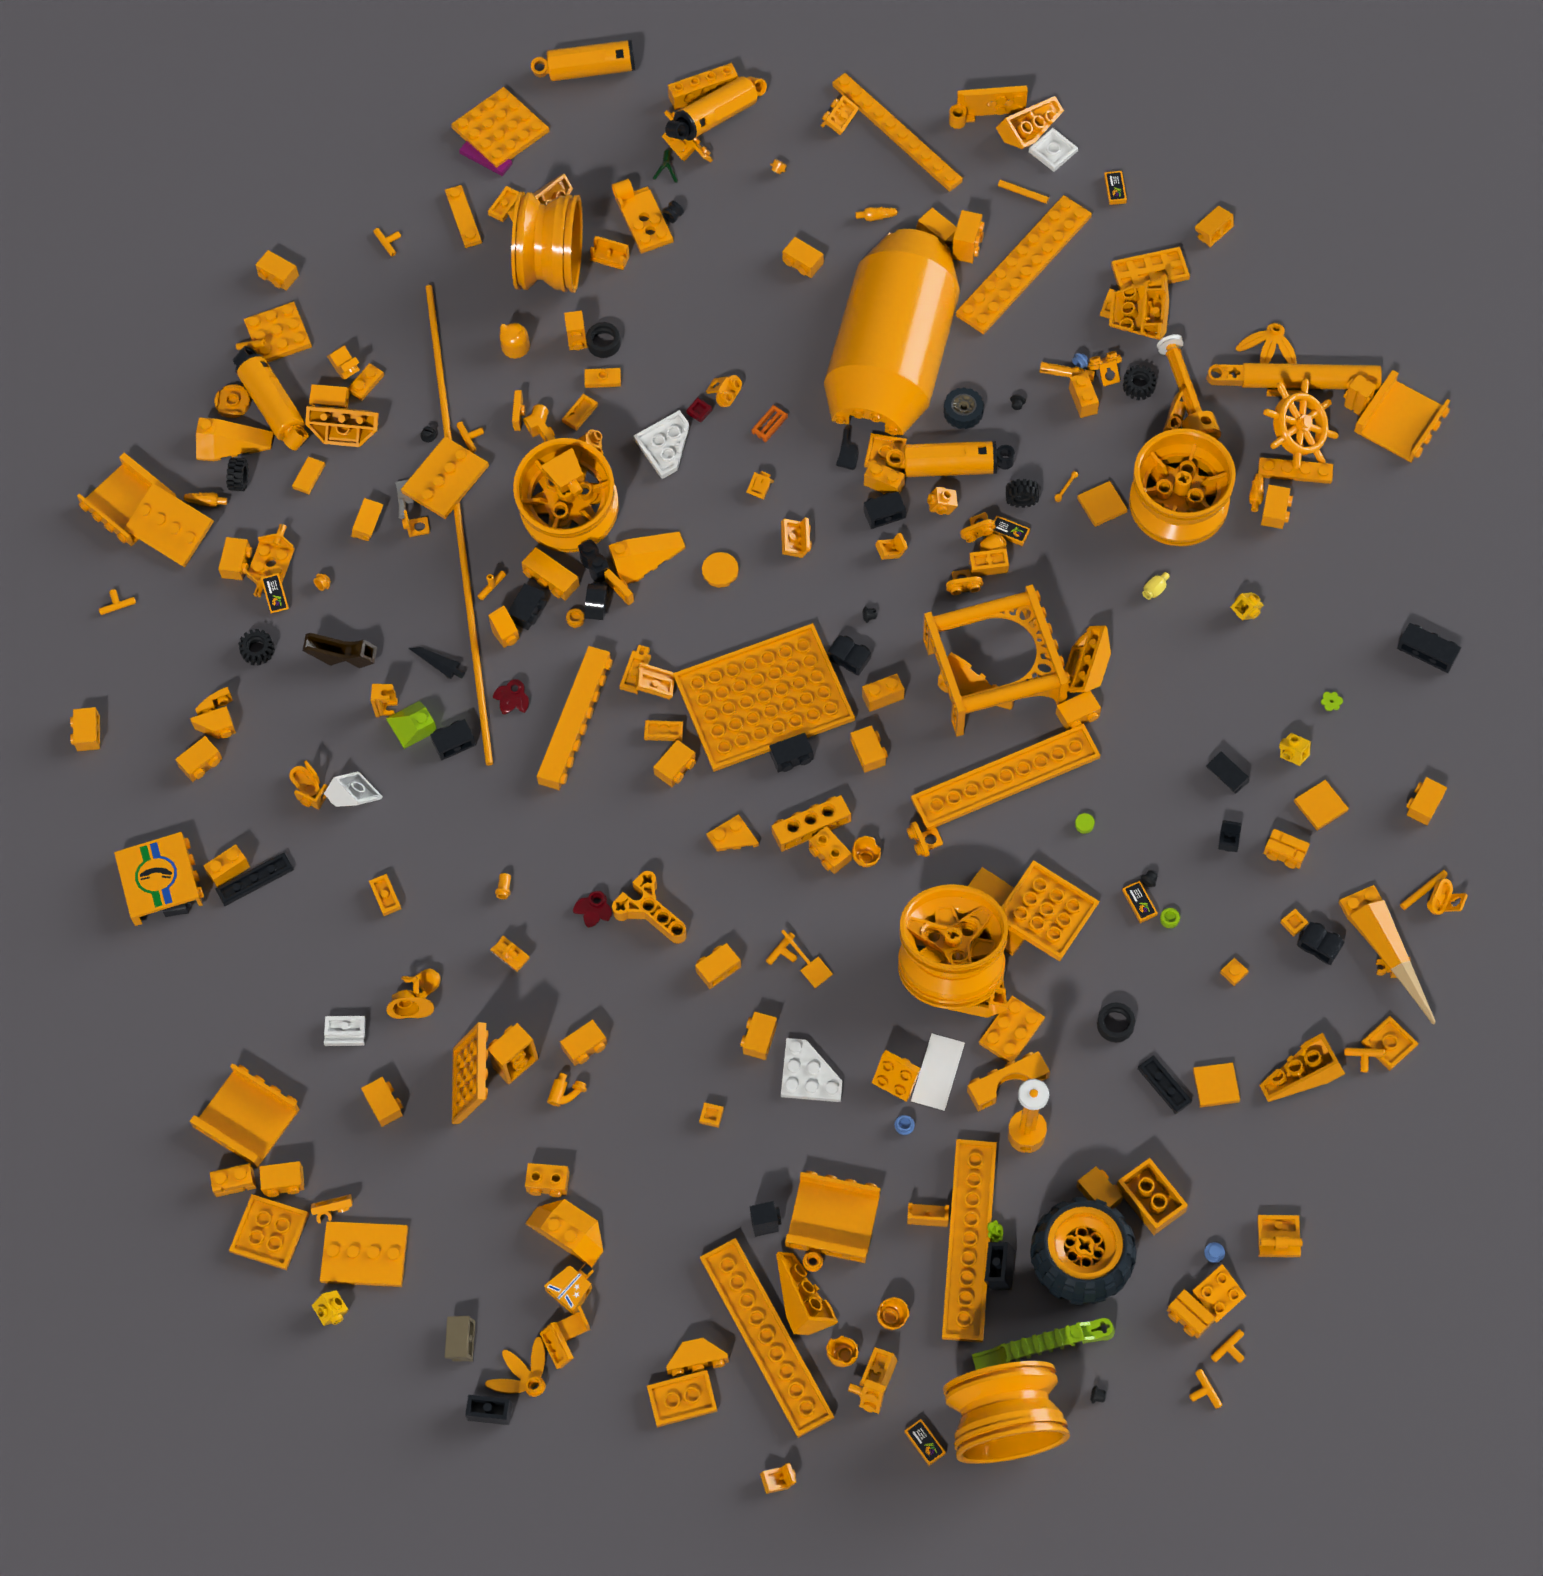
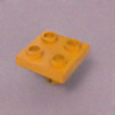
M885 1050L878 1064L872 1084L907 1102L921 1068L912 1064L908 1059L900 1058Z

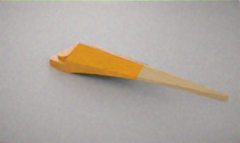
M1375 885L1340 899L1338 903L1347 919L1386 963L1430 1022L1435 1024V1018L1386 903L1382 900Z

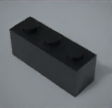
M1409 623L1399 641L1397 649L1449 673L1459 655L1461 647L1455 642L1441 638L1436 633L1424 630L1419 625Z

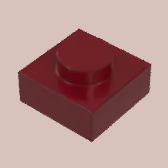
M697 397L687 409V414L702 423L712 411V406Z

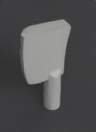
M408 480L395 482L400 519L405 518L404 510H406V504L414 502L413 499L401 492V488Z

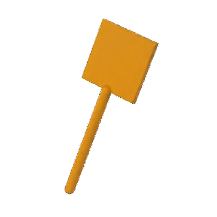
M781 931L808 964L800 971L814 988H817L833 975L819 956L810 962L786 931Z

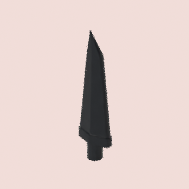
M422 647L408 648L449 679H452L454 675L459 678H463L465 672L459 669L460 663L458 661Z

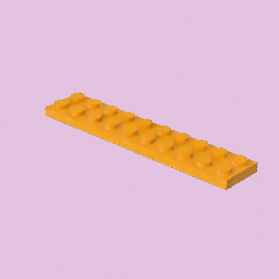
M1063 195L956 311V317L984 335L1087 223L1092 213Z
M1082 724L911 796V801L928 831L1100 759L1101 755L1085 725Z
M956 1139L942 1339L983 1343L987 1294L985 1271L988 1242H990L987 1225L992 1220L997 1142Z
M734 1238L700 1256L704 1268L797 1438L834 1419L832 1411L737 1239Z

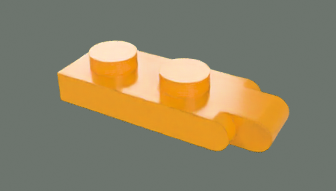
M638 645L637 650L632 651L620 683L621 690L638 694L639 690L635 689L638 665L640 663L649 665L651 659L649 654L650 647Z

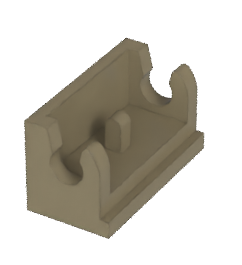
M470 1316L447 1317L446 1359H452V1361L473 1362L475 1320Z

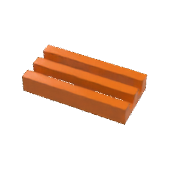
M773 405L751 430L752 434H756L758 438H763V441L767 442L788 418V414ZM776 411L777 413L773 416V418L768 421L766 426L761 431H759V429L764 425V423Z

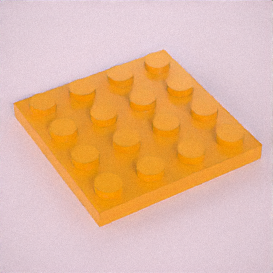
M502 87L451 124L452 129L465 141H468L496 168L506 160H511L549 133V127L505 87Z
M1033 860L1001 907L1007 917L1008 930L1060 962L1100 901Z
M478 1022L453 1048L452 1124L463 1122L487 1099L488 1089L485 1087V1081L488 1077V1069L486 1068L488 1049H486V1042L489 1034L488 1030H486V1023Z

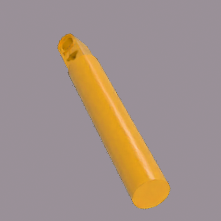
M1215 364L1209 368L1206 379L1211 385L1242 386V388H1277V383L1281 382L1286 389H1301L1302 380L1308 379L1309 389L1348 390L1346 388L1348 382L1361 375L1367 381H1371L1376 385L1375 390H1379L1381 387L1382 371L1380 365ZM1217 372L1219 373L1220 377L1214 378L1212 377L1211 373Z

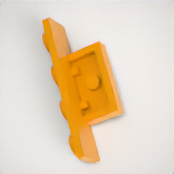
M666 110L664 114L670 120H674L675 112L671 113ZM666 132L662 135V138L681 160L685 161L696 150L703 159L710 163L713 161L709 156L711 154L710 151L699 144L701 141L697 137L688 141L668 137Z

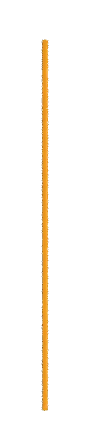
M427 285L425 288L444 437L446 436L452 440L432 285ZM459 502L454 508V517L486 765H493Z

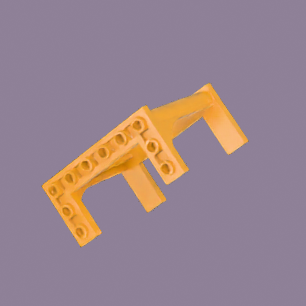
M1033 584L1026 586L1025 592L933 616L932 612L924 613L923 641L928 655L935 654L952 703L951 722L956 737L964 735L965 714L1034 696L1050 697L1055 700L1056 706L1068 700L1067 692L1069 691L1068 684L1071 682L1068 672L1064 671L1062 655L1059 656L1057 652L1059 649L1057 640L1052 638L1051 624L1046 622V610L1044 606L1041 607L1039 591H1035ZM1014 610H1016V614H1015V615H1011V614L1009 613V612H1013V613H1014ZM1021 612H1023L1025 620H1022L1020 618ZM992 618L1012 620L1023 626L1032 636L1036 646V659L1031 670L1024 677L1013 683L961 696L939 632ZM1041 654H1045L1046 659H1042ZM1046 664L1051 668V671L1042 672L1039 670L1038 665ZM1034 673L1038 675L1035 678H1032V675Z

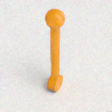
M1073 471L1071 473L1070 479L1061 492L1055 495L1054 500L1056 502L1062 500V495L1074 478L1078 477V472Z

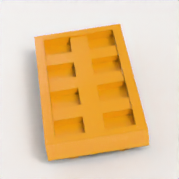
M1180 247L1111 261V267L1119 290L1130 286H1139L1147 280L1159 279L1164 274L1167 275L1168 284L1189 280L1190 278Z

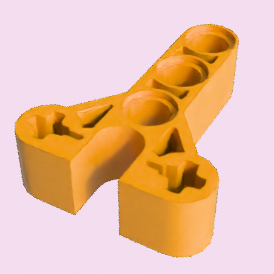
M651 871L642 872L632 882L633 889L642 896L641 899L633 900L622 892L612 903L613 915L618 921L645 919L675 944L684 942L687 937L685 924L656 900L657 881L655 874ZM646 906H653V909L649 911L644 908ZM660 918L668 919L666 922H659ZM681 930L682 933L675 935L673 931Z

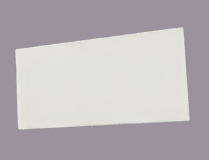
M931 1033L911 1099L912 1102L945 1111L964 1048V1042Z

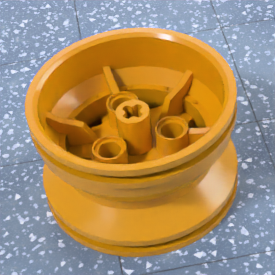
M525 192L518 193L514 208L511 242L512 279L516 290L521 288L529 290L538 280H544L545 283L555 290L576 292L580 275L583 239V215L580 195H574V197L570 194L558 196L547 204H541L532 192H527L526 194Z
M1181 428L1164 431L1147 441L1137 455L1129 495L1130 512L1137 526L1152 539L1171 546L1195 545L1212 537L1219 531L1226 520L1230 497L1234 488L1236 472L1230 453L1216 438L1194 429ZM1180 463L1176 469L1167 464ZM1199 468L1205 471L1209 477L1198 475ZM1151 477L1157 484L1154 487L1147 488V482ZM1216 496L1212 505H1208L1205 497Z
M573 438L552 439L539 444L529 451L516 470L513 492L522 522L531 537L542 546L558 552H579L578 545L590 539L595 544H598L611 531L619 510L618 493L608 461L592 445ZM572 448L584 479L586 480L588 471L596 478L598 483H589L585 480L581 482L580 486L582 489L589 490L587 494L573 496L570 489L561 493L555 485H550L551 481L544 474L541 465ZM537 483H539L543 491L533 496L534 489ZM600 503L599 508L595 513L591 506ZM559 510H565V513L561 516L556 514ZM549 514V524L545 523L538 515ZM572 521L579 525L578 527L570 528Z
M956 884L940 885L926 889L908 902L900 918L899 933L901 946L898 955V972L905 988L918 1000L942 1009L969 1008L989 999L1000 987L1005 971L1004 950L1008 937V921L1002 907L983 891ZM916 945L924 946V948L919 951ZM971 959H978V961L971 962Z
M1043 1361L1004 1363L968 1372L945 1384L943 1392L946 1405L961 1413V1419L954 1435L957 1460L970 1464L1004 1462L1036 1455L1065 1443L1070 1438L1067 1421L1064 1419L1063 1413L1048 1397L1058 1383L1055 1366Z

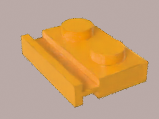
M640 663L638 665L635 689L670 700L673 697L674 672Z

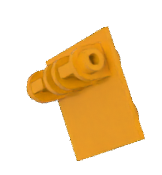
M1223 1264L1217 1267L1192 1290V1296L1197 1301L1199 1300L1216 1317V1323L1246 1297Z

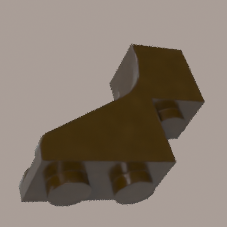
M307 633L302 651L330 666L346 661L358 668H362L375 663L377 646L364 639L348 642L314 633Z

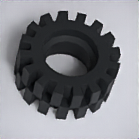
M1136 365V369L1132 366L1124 374L1123 390L1124 392L1126 391L1127 396L1131 394V399L1137 397L1136 400H1140V397H1142V400H1145L1146 396L1149 398L1151 393H1154L1156 376L1154 371L1151 372V368L1148 367L1146 370V366L1143 365L1140 368V365ZM1143 379L1146 381V385L1142 387L1133 384V380Z
M230 458L227 465V488L231 491H245L249 477L247 459Z
M1017 479L1016 482L1012 480L1011 483L1006 485L1007 504H1010L1012 507L1015 505L1016 508H1019V506H1022V508H1025V506L1031 507V504L1033 506L1039 502V485L1030 479L1028 481L1026 479L1022 481Z
M256 629V632L249 630L250 634L245 632V638L241 636V642L238 644L242 658L247 663L250 662L251 665H254L256 662L257 666L261 665V661L264 664L267 663L266 659L270 661L271 655H274L273 650H275L270 635L265 633L264 630L260 632L259 629ZM256 642H261L264 645L263 649L258 652L250 651V646Z

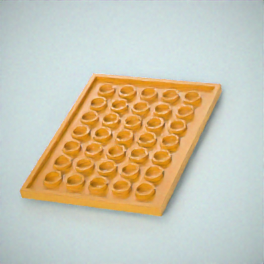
M813 623L673 673L676 685L713 772L770 752L769 745L805 733L807 738L855 721V716Z

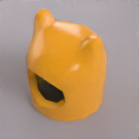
M519 323L502 324L500 326L499 338L502 352L507 357L514 359L526 355L530 348V342L525 327Z

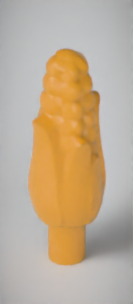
M868 207L864 211L855 212L856 219L865 218L866 221H875L894 217L898 211L895 208Z
M1259 473L1256 474L1252 481L1249 493V503L1252 504V512L1258 511L1259 505L1264 499L1263 475Z
M214 492L188 493L183 497L184 501L209 507H217L218 504L227 505L228 498L219 497Z

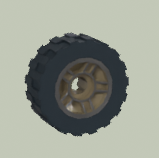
M963 387L952 390L946 396L943 413L951 426L958 429L972 428L983 417L984 402L977 391Z

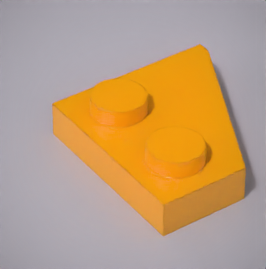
M739 814L706 833L707 838L716 851L741 849L744 846H759V842Z

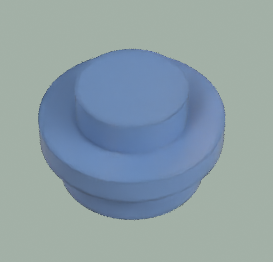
M1076 353L1072 359L1075 367L1087 368L1089 361L1087 356L1083 353Z
M901 1115L896 1119L895 1130L899 1134L908 1135L913 1132L915 1123L910 1116Z
M1213 1242L1206 1246L1204 1255L1209 1262L1219 1263L1225 1256V1250L1221 1244Z

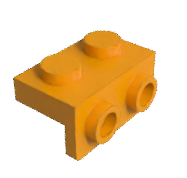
M805 517L801 522L790 519H783L781 521L783 555L803 558L811 550L809 518Z

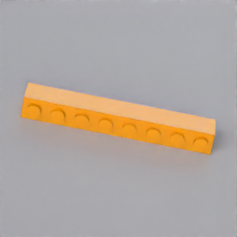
M588 646L538 771V784L560 790L562 784L565 785L568 778L566 773L568 768H572L575 751L578 752L581 745L579 740L581 735H585L587 720L591 719L594 708L592 707L594 702L597 703L599 700L600 687L605 685V674L612 667L613 660L609 651Z

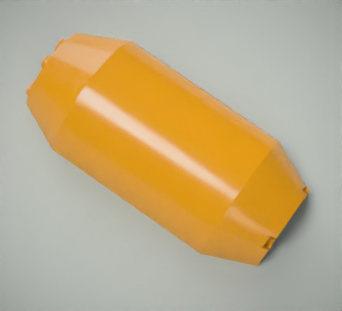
M899 229L894 233H888L858 264L824 380V388L832 421L838 424H850V415L855 418L870 419L873 422H884L885 432L891 435L903 436L929 407L960 295L951 251L946 244L940 243L936 236L915 229Z

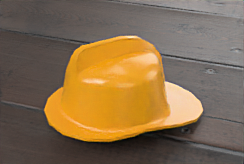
M401 990L392 995V1001L387 1005L386 1012L390 1017L396 1019L423 1018L434 1012V1005L428 999L416 997L411 990Z

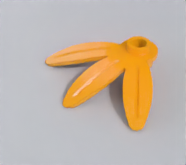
M1278 323L1268 325L1266 331L1249 335L1236 347V350L1241 352L1265 341L1260 355V363H1269L1274 355L1276 344H1278L1288 364H1297L1295 351L1290 342L1283 336L1285 329Z
M538 1336L534 1340L531 1353V1371L515 1354L508 1350L502 1351L505 1363L520 1381L513 1379H491L485 1382L487 1388L499 1393L514 1394L526 1391L532 1397L541 1395L546 1387L544 1380L541 1378L546 1359L542 1338Z

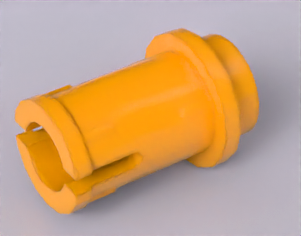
M506 873L499 875L498 888L495 890L497 898L507 899L510 896L511 875Z

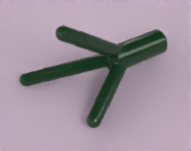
M670 150L664 151L662 165L653 176V180H656L661 171L667 167L674 182H678L669 164Z

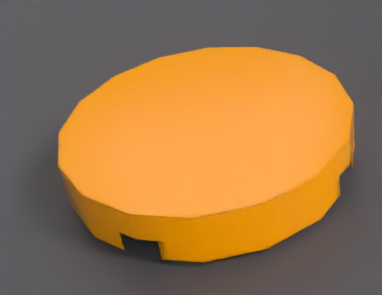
M231 384L224 386L221 391L216 393L214 402L219 414L227 418H237L249 410L251 398L244 387Z
M724 552L713 553L703 561L702 575L704 580L711 586L718 588L727 587L737 579L739 573L738 563L730 554Z

